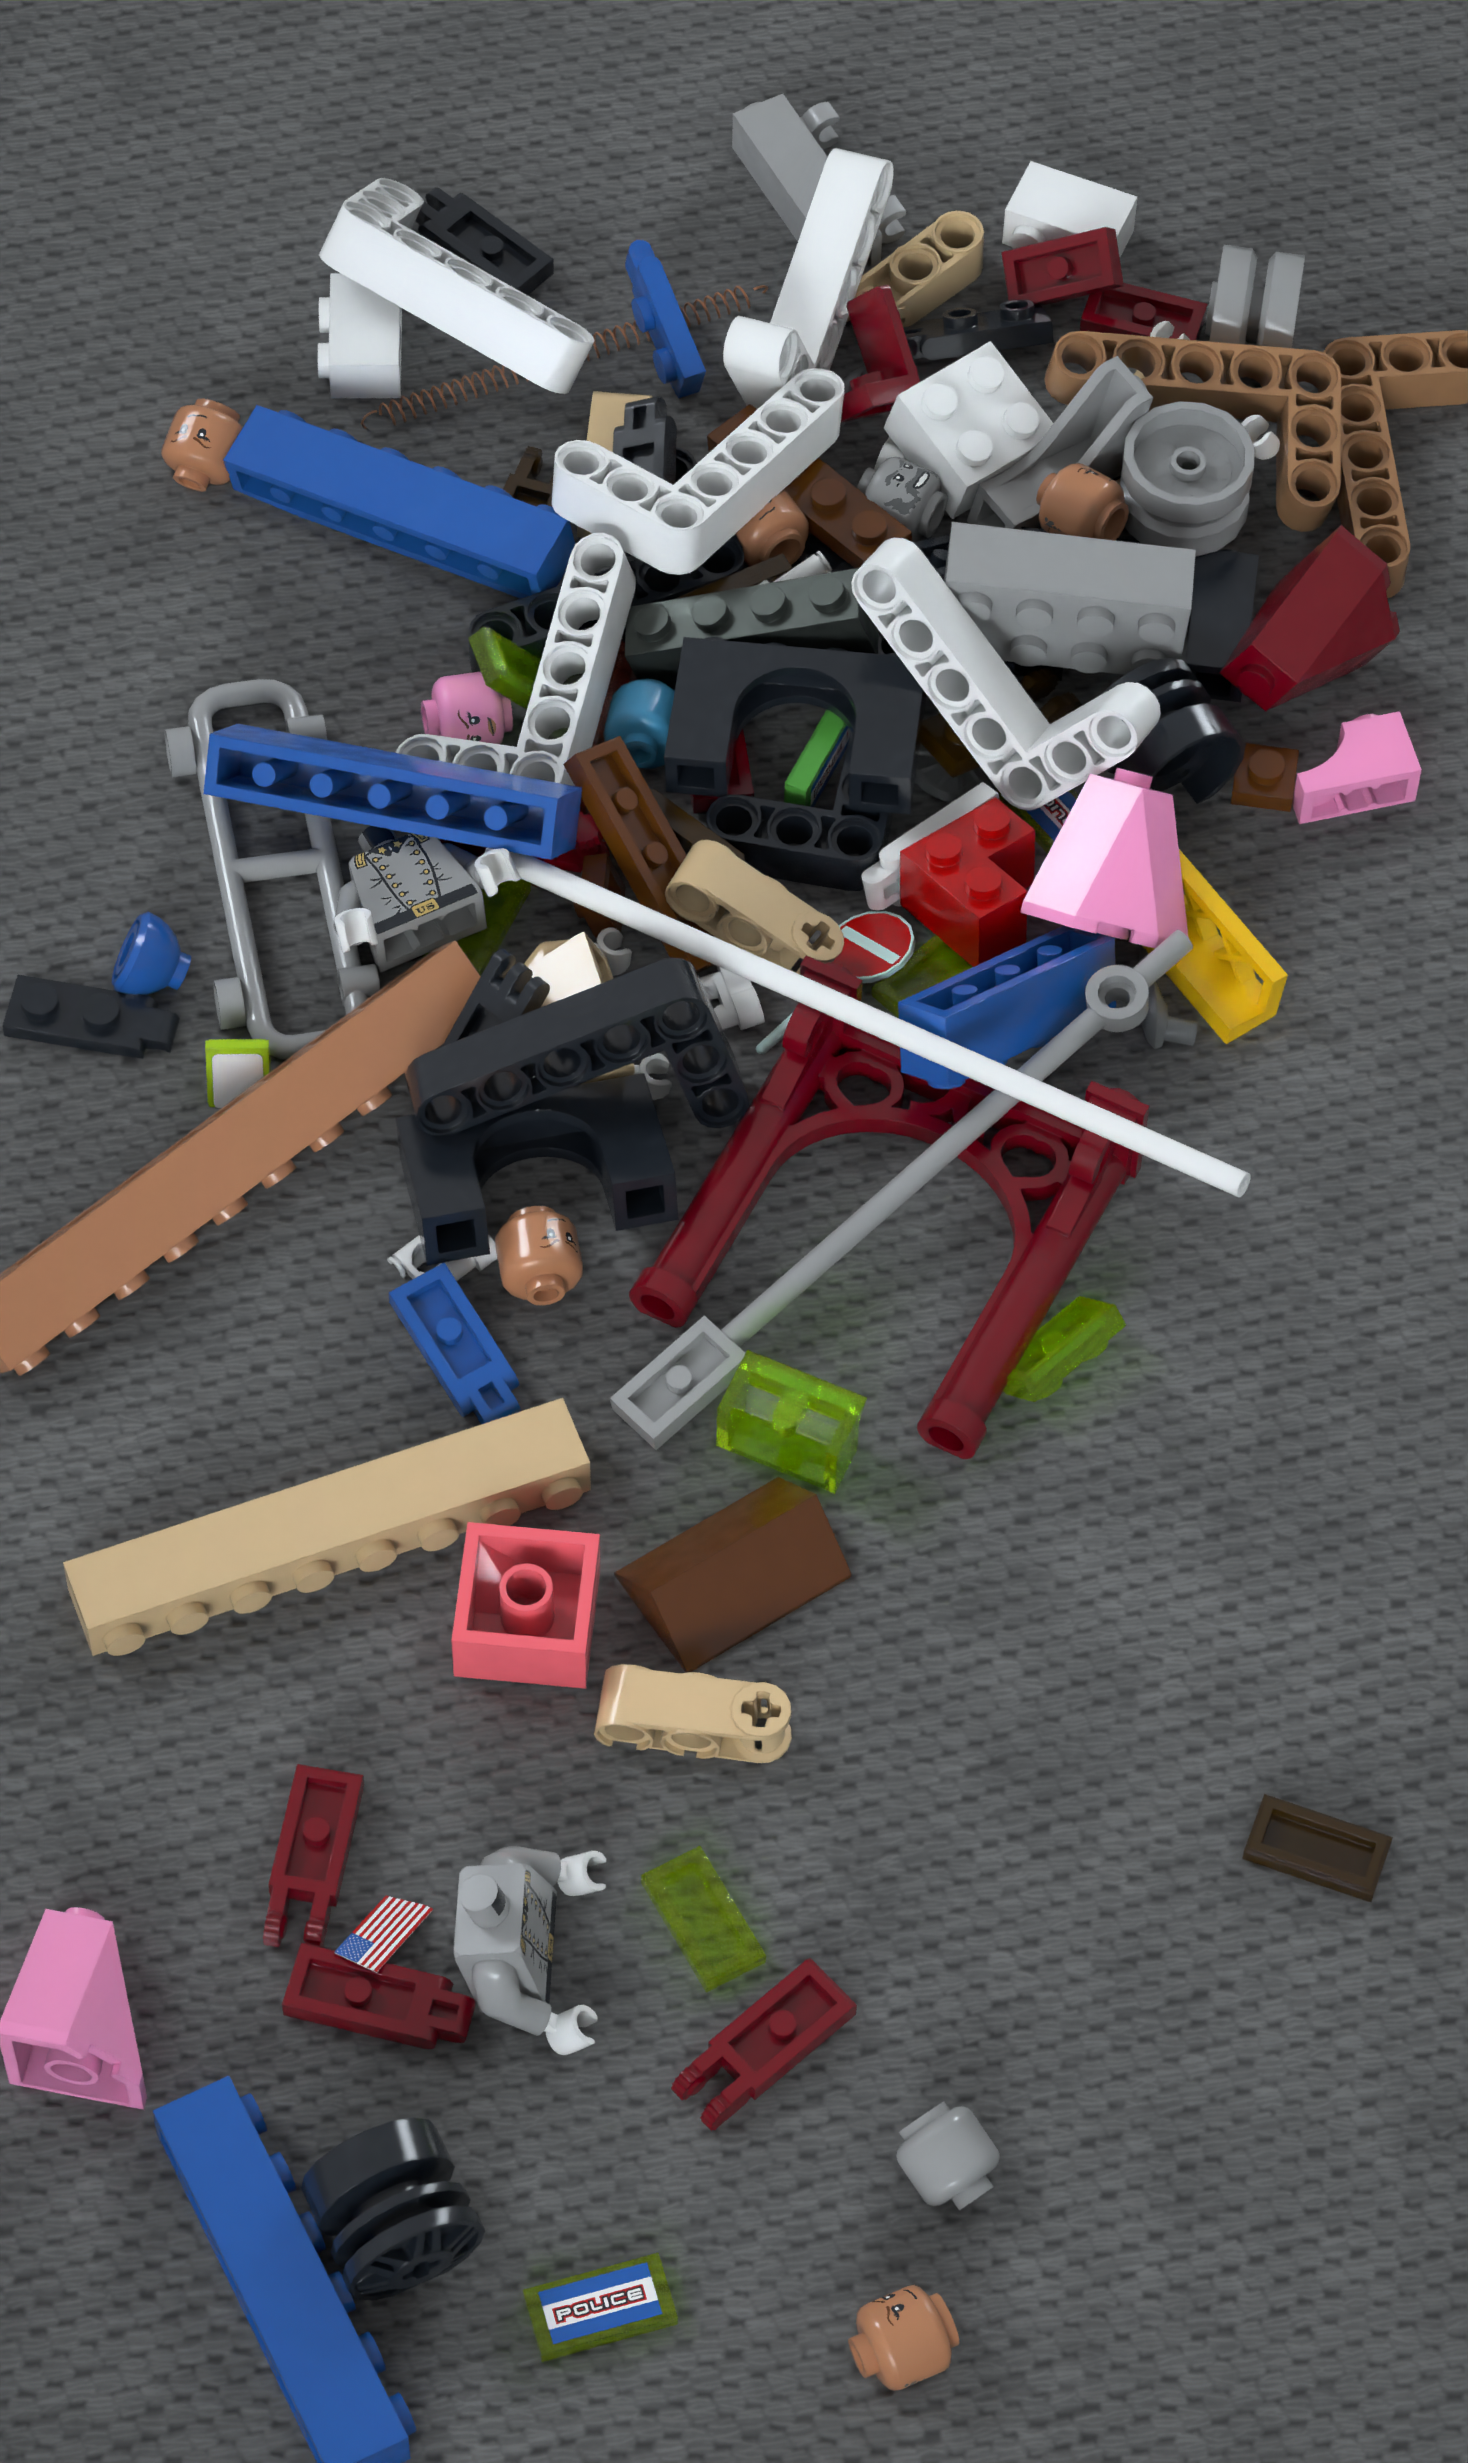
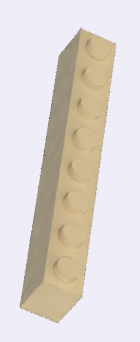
M563 1398L63 1562L68 1591L92 1656L108 1652L113 1656L126 1655L139 1649L144 1644L146 1638L170 1630L177 1635L192 1633L202 1628L208 1622L209 1617L233 1609L240 1614L255 1612L265 1607L271 1601L272 1596L296 1588L299 1592L303 1593L314 1592L329 1585L335 1575L356 1568H360L364 1572L377 1571L394 1562L398 1554L419 1547L426 1551H437L446 1548L458 1539L459 1534L466 1532L467 1522L510 1526L520 1518L521 1513L545 1505L550 1510L569 1507L576 1503L584 1492L591 1490L590 1461Z

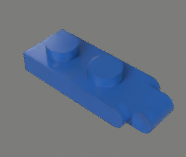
M636 240L629 246L625 267L633 285L632 292L635 298L632 299L631 304L636 324L642 333L649 331L656 348L653 351V362L657 375L663 384H671L678 398L700 392L706 370L660 260L655 257L650 244L644 240Z
M445 1262L389 1292V1303L462 1417L474 1412L479 1422L484 1424L521 1412L519 1403L511 1392L520 1386L516 1374Z

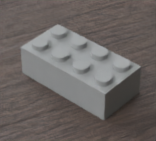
M952 522L944 582L1003 661L1015 662L1022 666L1044 665L1076 669L1083 673L1105 672L1125 675L1129 671L1153 660L1169 657L1181 660L1191 613L1196 550Z

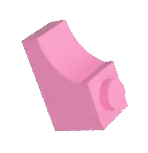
M1400 711L1383 715L1366 714L1352 721L1341 723L1335 754L1323 764L1311 770L1297 773L1292 806L1299 824L1416 800L1422 769Z

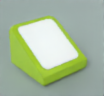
M209 1039L205 1041L209 1107H224L272 1071L269 1040Z

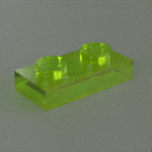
M1078 1296L1037 1330L1016 1369H1013L1007 1377L1008 1383L1003 1392L1031 1402H1036L1055 1393L1061 1387L1064 1377L1082 1362L1100 1355L1107 1348L1108 1341L1126 1326L1117 1306Z

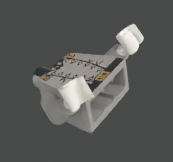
M375 826L367 827L361 833L358 840L364 853L354 856L349 861L351 881L345 884L339 891L334 929L338 935L341 951L345 953L350 951V946L369 942L376 967L381 973L429 953L435 948L486 929L487 924L481 889H485L488 897H491L498 893L497 886L500 883L511 880L517 882L521 879L510 852L507 849L499 848L488 851L478 857L451 843L442 844L437 838L412 833L397 838L395 832L391 829Z
M518 1846L504 1847L484 1857L481 1865L466 1866L459 1873L454 1937L455 1961L481 2013L536 2036L541 2035L545 2031L548 2043L552 2049L558 2054L568 2055L595 2044V2040L585 2036L579 2027H588L596 2023L598 2018L596 2013L586 2005L575 2006L558 2015L551 2012V2005L549 2003L557 1891L553 1886L558 1882L560 1889L568 1896L585 1895L605 1889V1884L592 1882L587 1874V1866L606 1863V1858L598 1851H588L560 1860L559 1855L555 1852Z

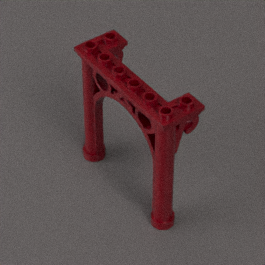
M807 955L800 964V975L861 1001L863 980L853 976L850 971L838 964L823 963ZM799 1002L784 1033L782 1042L784 1050L653 1266L644 1268L629 1291L631 1302L641 1313L674 1328L682 1327L697 1305L698 1300L770 1180L790 1157L805 1147L823 1139L859 1132L896 1134L921 1140L932 1145L995 1089L971 1078L966 1079V1082L957 1088H933L928 1085L926 1080L901 1072L899 1046ZM861 1075L881 1083L890 1094L878 1103L853 1106L841 1092L838 1084L849 1076ZM1094 1081L1090 1082L1086 1089L1085 1101L1147 1128L1149 1105L1140 1102L1126 1090L1108 1088ZM904 1088L934 1101L928 1103L910 1101L909 1110L901 1109L904 1099ZM818 1089L822 1090L825 1103L830 1110L800 1121ZM1019 1101L991 1126L1000 1131L992 1138L990 1150L983 1145V1133L957 1156L958 1159L976 1171L1000 1199L1010 1220L1014 1242L1012 1257L1006 1271L934 1397L917 1423V1430L920 1436L928 1444L961 1459L972 1458L987 1433L986 1420L1120 1184L1125 1185L1129 1176L1136 1178L1141 1169L1142 1154L1023 1101ZM1023 1147L1050 1159L1054 1168L1048 1174L1041 1177H1013L1002 1160V1156L1011 1149ZM1054 1196L1034 1233H1031L1030 1217L1025 1201L1045 1200Z

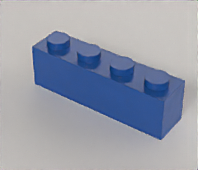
M1063 925L899 1001V1019L1005 1065L1008 1059L1030 1048L1045 1046L1051 1038L1055 1037L1087 1009L1085 990L1089 979L1098 970L1115 965V938ZM1116 1001L1111 1002L1108 1006L1116 1008ZM900 1047L901 1072L926 1080L928 1085L933 1088H957L962 1086L966 1079L969 1078Z

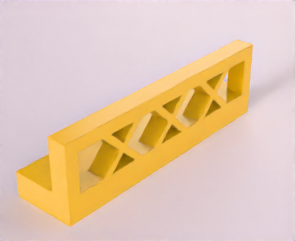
M1179 849L1188 937L1193 944V949L1165 974L1222 1041L1228 1044L1276 1015L1288 974ZM1142 945L1144 949L1146 948L1148 954L1155 949ZM1254 971L1264 981L1263 985L1256 978Z

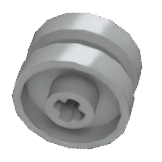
M1224 245L1218 282H1212L1205 329V335L1210 336L1209 342L1233 344L1253 342L1257 343V346L1292 348L1305 255L1275 252L1269 259L1265 287L1254 286L1257 256L1253 248Z
M1178 401L1158 406L1138 418L1125 437L1120 486L1123 488L1125 503L1129 509L1128 519L1125 524L1126 530L1141 544L1196 550L1195 557L1216 552L1234 540L1247 519L1249 490L1252 485L1255 447L1246 428L1228 412L1206 403Z

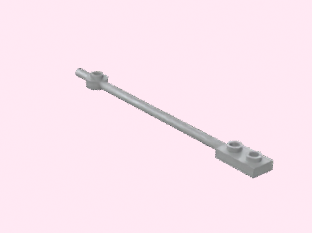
M1176 930L1134 968L1124 965H1111L1094 973L1089 979L1085 990L1087 1009L1018 1068L1017 1071L1043 1081L1101 1029L1111 1032H1124L1138 1026L1145 1019L1149 1010L1148 988L1193 949L1190 939L1182 931ZM1116 1000H1121L1128 1004L1123 1008H1110L1108 1006ZM996 1089L993 1090L720 1330L706 1316L699 1319L610 1397L612 1410L655 1450L660 1448L750 1368L749 1356L740 1348L744 1343L1020 1100Z

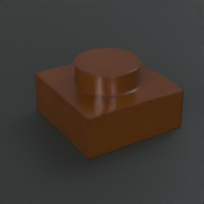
M1245 743L1244 758L1234 774L1231 804L1291 812L1299 750Z
M608 854L584 856L581 878L625 897L626 887ZM573 902L577 916L585 918L595 938L606 928H615L621 933L622 923Z

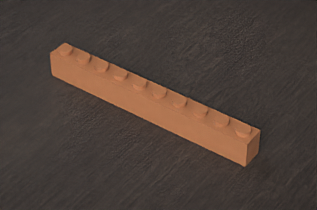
M452 941L432 950L0 1273V1373L14 1369L18 1376H21L37 1366L50 1355L45 1344L64 1331L71 1338L83 1331L101 1316L95 1307L113 1293L118 1300H121L136 1291L150 1279L144 1269L162 1256L170 1263L189 1251L199 1242V1239L194 1234L197 1229L211 1219L219 1226L243 1210L248 1203L242 1195L260 1182L265 1189H268L288 1176L297 1168L291 1158L307 1146H310L313 1152H317L337 1139L345 1131L339 1122L357 1109L361 1116H364L387 1101L393 1095L387 1086L405 1073L406 1075L407 1068L414 1059L437 1049L445 1042L481 977L458 943Z

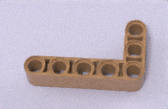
M1465 330L1346 337L1334 340L1327 345L1323 352L1335 360L1341 373V485L1337 496L1341 525L1387 563L1391 581L1386 591L1388 598L1400 592L1404 585L1410 554V540L1385 409L1468 403V331Z
M1088 331L1069 332L1056 343L1044 380L1046 389L1051 397L1060 403L1069 405L1094 371L1104 362L1118 356L1127 368L1137 369L1145 376L1141 380L1148 392L1153 396L1149 411L1155 407L1178 401L1206 403L1226 411L1235 419L1245 420L1251 415H1260L1268 422H1277V437L1280 441L1279 451L1276 454V508L1278 516L1286 526L1300 532L1313 531L1321 527L1327 519L1339 494L1341 485V373L1335 360L1326 353L1306 349ZM1064 364H1079L1087 373H1073ZM1189 372L1196 374L1204 383L1196 384L1189 382L1181 373ZM1240 378H1252L1256 380L1262 388L1248 387L1241 381ZM1298 382L1311 383L1317 387L1320 393L1307 392L1301 388ZM1297 436H1309L1316 440L1320 447L1307 446ZM1297 490H1309L1320 501L1312 502L1306 500L1299 495Z

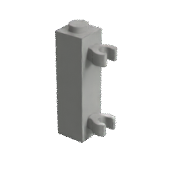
M780 94L763 102L752 103L743 110L733 113L732 148L798 242L828 158L823 149L829 148L839 141V137L831 125L838 123L840 117L829 102L818 103L808 109L802 117H799L784 94ZM890 195L862 275L881 262L882 243L894 242L905 235V230L897 219L905 216L906 210L895 195Z

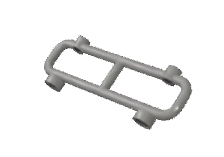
M256 679L226 683L204 691L195 698L189 709L188 726L164 730L165 746L171 778L195 775L197 771L237 977L213 980L214 999L220 1030L247 1025L252 1039L269 1040L270 1055L280 1059H288L325 1030L285 1035L273 1027L244 883L317 873L337 968L342 1005L345 1007L346 1015L379 991L380 984L376 965L361 966L357 945L350 946V951L343 953L338 935L334 929L339 891L344 886L331 819L304 813L312 849L239 859L227 798L203 794L209 734L213 733L212 717L221 709L271 703L277 705L283 711L286 733L327 740L323 715L309 716L302 696L295 689L277 680Z

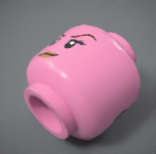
M484 671L441 677L433 685L432 700L421 702V715L425 734L501 744L504 733L511 732L513 729L510 697L491 686Z

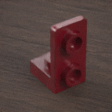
M889 285L877 286L847 302L848 314L868 374L849 381L852 391L844 394L841 423L891 411L897 395L920 382L918 370L902 326L900 313L896 307Z

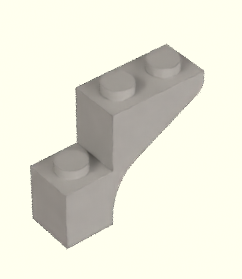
M1118 356L1101 364L1039 443L1027 455L1004 472L979 484L967 522L969 524L1021 530V527L1042 529L1039 520L1040 506L1036 502V497L1041 483L1049 474H1057L1067 465L1081 463L1111 479L1121 476L1125 437L1135 421L1149 411L1153 396L1148 392L1143 381L1138 376L1133 375Z

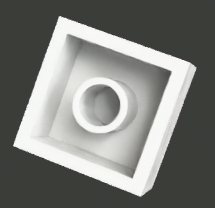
M990 341L897 395L884 425V430L908 461L931 470L939 476L941 491L948 496L945 510L954 519L971 509L980 483L997 476L1021 460L1039 443L1054 423Z

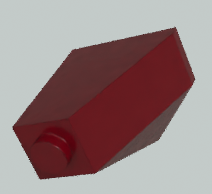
M1341 525L1275 585L1223 666L1220 674L1264 711H1267L1366 665L1395 640L1400 632L1397 613L1390 611L1386 591L1391 581L1387 563Z

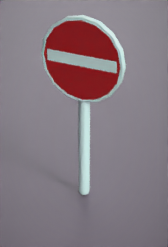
M869 911L853 916L839 925L844 937V946L842 952L831 963L846 968L853 976L863 980L862 983H872L888 978L902 969L913 955L916 940L912 927L902 916L887 911ZM793 1013L756 1046L757 1053L765 1054L784 1037L786 1027Z

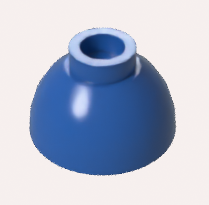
M149 911L145 912L135 919L120 949L111 980L114 990L120 993L139 995L153 994L166 986L178 990L189 969L191 956L181 952L177 936L166 922Z

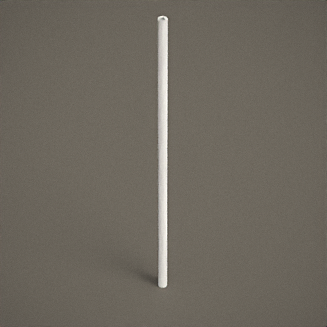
M486 848L485 853L494 849ZM510 852L520 878L1234 1196H1243L1249 1186L1251 1175L1248 1172L535 857Z

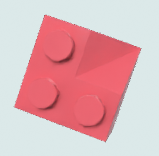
M467 1522L451 1641L454 1677L586 1689L600 1578V1534Z

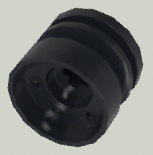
M1169 657L1150 661L1129 671L1110 685L1104 693L1126 682L1139 683L1147 687L1156 696L1160 704L1161 715L1156 726L1128 758L1108 768L1109 773L1115 774L1117 768H1122L1151 776L1153 778L1150 789L1160 792L1181 783L1196 804L1214 796L1234 776L1244 758L1246 744L1221 709L1210 704L1211 697L1183 660Z
M413 2117L395 2120L365 2130L337 2145L318 2159L304 2175L301 2190L319 2228L326 2235L337 2236L333 2241L331 2254L334 2261L344 2269L342 2278L348 2291L355 2299L373 2301L393 2297L420 2285V2283L447 2273L468 2258L482 2242L485 2228L478 2214L472 2207H469L471 2199L465 2188L460 2183L449 2182L455 2166L437 2128L429 2119Z

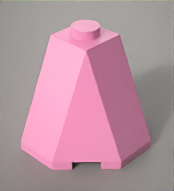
M1117 768L1114 779L1090 774L1027 892L1020 912L1095 934L1099 933L1125 940L1129 938L1131 943L1151 948L1159 946L1176 930L1182 931L1188 937L1173 795L1150 789L1153 777L1130 770Z
M74 1907L67 1909L65 1912L45 1909L0 2020V2048L9 2084L144 2110L147 2094L113 1921L105 1920L99 1913L85 1908Z

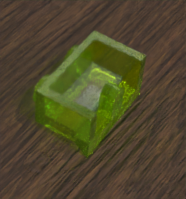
M747 1350L717 1408L716 1446L835 1494L858 1449L859 1421L867 1397Z

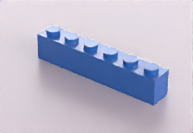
M256 405L223 459L226 470L230 475L232 487L238 492L296 516L520 599L558 586L566 572L570 554L576 544L570 521L557 514L551 506L543 504L537 507L514 499L509 493L499 487L488 485L484 488L462 480L457 474L447 468L436 466L432 469L410 461L405 455L392 448L385 447L380 450L358 442L345 431L339 429L328 431L308 424L300 416L287 410L275 412Z
M235 724L209 734L203 794L491 849L504 848L509 852L551 860L575 848L582 787Z
M227 2076L153 2110L157 2136L316 2462L402 2463L411 2459L408 2436L417 2431L411 2413L399 2392L388 2397L377 2375L386 2370L385 2363L370 2332L367 2331L359 2336L356 2333L347 2314L356 2310L352 2295L348 2291L341 2273L336 2271L328 2275L317 2254L326 2250L321 2232L310 2211L298 2215L288 2195L296 2190L294 2179L282 2154L277 2152L269 2156L259 2137L260 2134L267 2131V2127L252 2094L248 2093L240 2097L230 2076Z

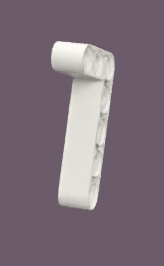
M838 148L833 149L828 155L771 322L767 323L737 316L727 332L723 351L724 366L746 406L751 404L758 409L790 379L803 370L820 368L830 371L849 315L846 307L847 302L855 298L890 195L894 170L891 161Z
M379 178L344 201L319 253L321 260L328 266L533 383L555 393H569L595 340L592 334L585 328L411 230L424 201L418 193L408 186L391 179Z
M811 368L799 372L674 485L596 443L585 440L566 442L555 452L552 507L561 517L592 534L605 533L613 536L620 542L623 551L662 572L675 575L691 573L699 568L761 511L772 498L777 496L835 443L840 433L844 383L837 374L826 369Z
M593 533L583 537L575 544L570 554L517 747L430 734H417L407 738L400 744L396 753L575 786L563 764L573 755L592 747L636 587L635 575L620 542L611 535ZM613 566L606 574L594 576L599 569ZM590 620H598L593 627L586 630H578L584 623ZM583 674L577 682L563 685L564 681L570 676ZM568 728L563 736L557 739H548L554 731Z
M895 537L885 540L853 575L851 582L852 592L857 602L1001 795L1011 805L1019 809L1033 810L1040 808L1086 782L1090 774L1098 775L1128 758L1158 723L1161 712L1156 696L1147 687L1139 683L1126 682L1117 685L1049 724L938 572L913 542Z

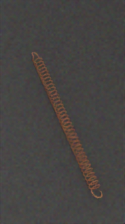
M765 285L753 288L754 291L760 288H765V290L762 293H765L768 290V286ZM736 286L734 292L729 289L725 290L724 295L716 292L714 299L707 295L704 298V302L699 299L694 301V305L686 302L684 308L680 307V310L687 321L688 328H690V321L686 314L687 305L694 311L698 325H700L701 321L696 311V302L699 301L710 322V314L706 307L707 298L714 304L718 318H720L721 315L716 304V296L719 295L723 299L728 315H730L731 311L726 301V292H730L733 296L739 312L741 308L736 297V289L739 288L742 291L748 308H750L751 305L746 292L740 286ZM634 321L633 326L629 322H625L623 329L615 325L613 332L605 329L603 336L598 332H595L593 335L594 339L596 335L600 336L609 355L610 350L606 342V332L608 331L616 343L617 351H620V346L616 339V328H619L624 335L628 348H630L626 335V325H629L636 336L638 345H640V339L636 332V321ZM647 331L645 333L647 335L648 341L650 342V335ZM595 339V340H594V343H593V346H594L595 351H596V353H597V358H600V354H599L598 348H597V346H596V344H595V343H596V339ZM589 354L587 355L588 362L590 361ZM494 365L492 368V372H490L487 369H483L481 376L478 373L473 372L471 380L469 379V377L464 375L461 379V383L458 380L453 379L451 382V387L447 383L443 382L440 390L438 387L432 386L430 393L427 390L422 389L420 397L416 393L412 392L410 396V401L407 397L401 396L400 404L394 399H391L389 407L382 402L379 406V415H382V405H384L392 418L393 425L396 426V421L392 414V402H395V404L398 406L402 414L404 422H406L407 420L402 410V400L405 399L412 410L414 418L416 419V412L412 406L413 395H415L419 400L424 411V415H427L426 408L423 404V392H425L428 395L434 407V411L437 412V407L433 400L434 388L440 394L444 406L447 409V403L443 396L444 385H446L449 391L451 392L455 405H457L458 402L453 392L454 382H456L459 385L464 395L465 401L467 402L468 398L463 388L464 378H466L469 381L474 391L475 398H478V394L474 386V375H477V377L480 379L484 387L486 395H488V390L484 383V372H487L494 383L495 389L498 392V386L494 379V369H498V371L504 379L506 388H508L509 385L504 375L505 366L502 365L501 370L498 366ZM511 370L515 378L516 384L518 385L519 381L517 375L514 371ZM377 410L371 411L363 417L361 421V425L363 428H367L364 425L365 418L368 415L377 412Z

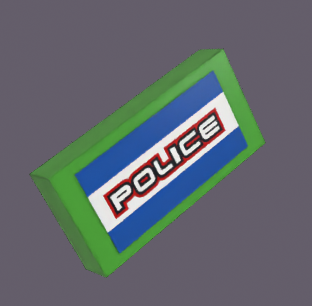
M825 711L785 781L784 802L814 807L844 755L851 731L844 721L833 712Z

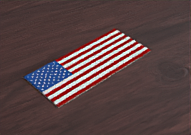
M385 1896L334 1953L377 1973L432 1912L433 1908Z

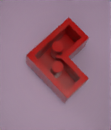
M996 797L900 851V905L972 967L1026 943L1027 914L1020 911L1027 894L1025 888L1031 886L1034 881L1035 829Z

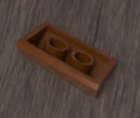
M777 1477L614 1572V1576L687 1673L694 1671L852 1577V1573L817 1494Z

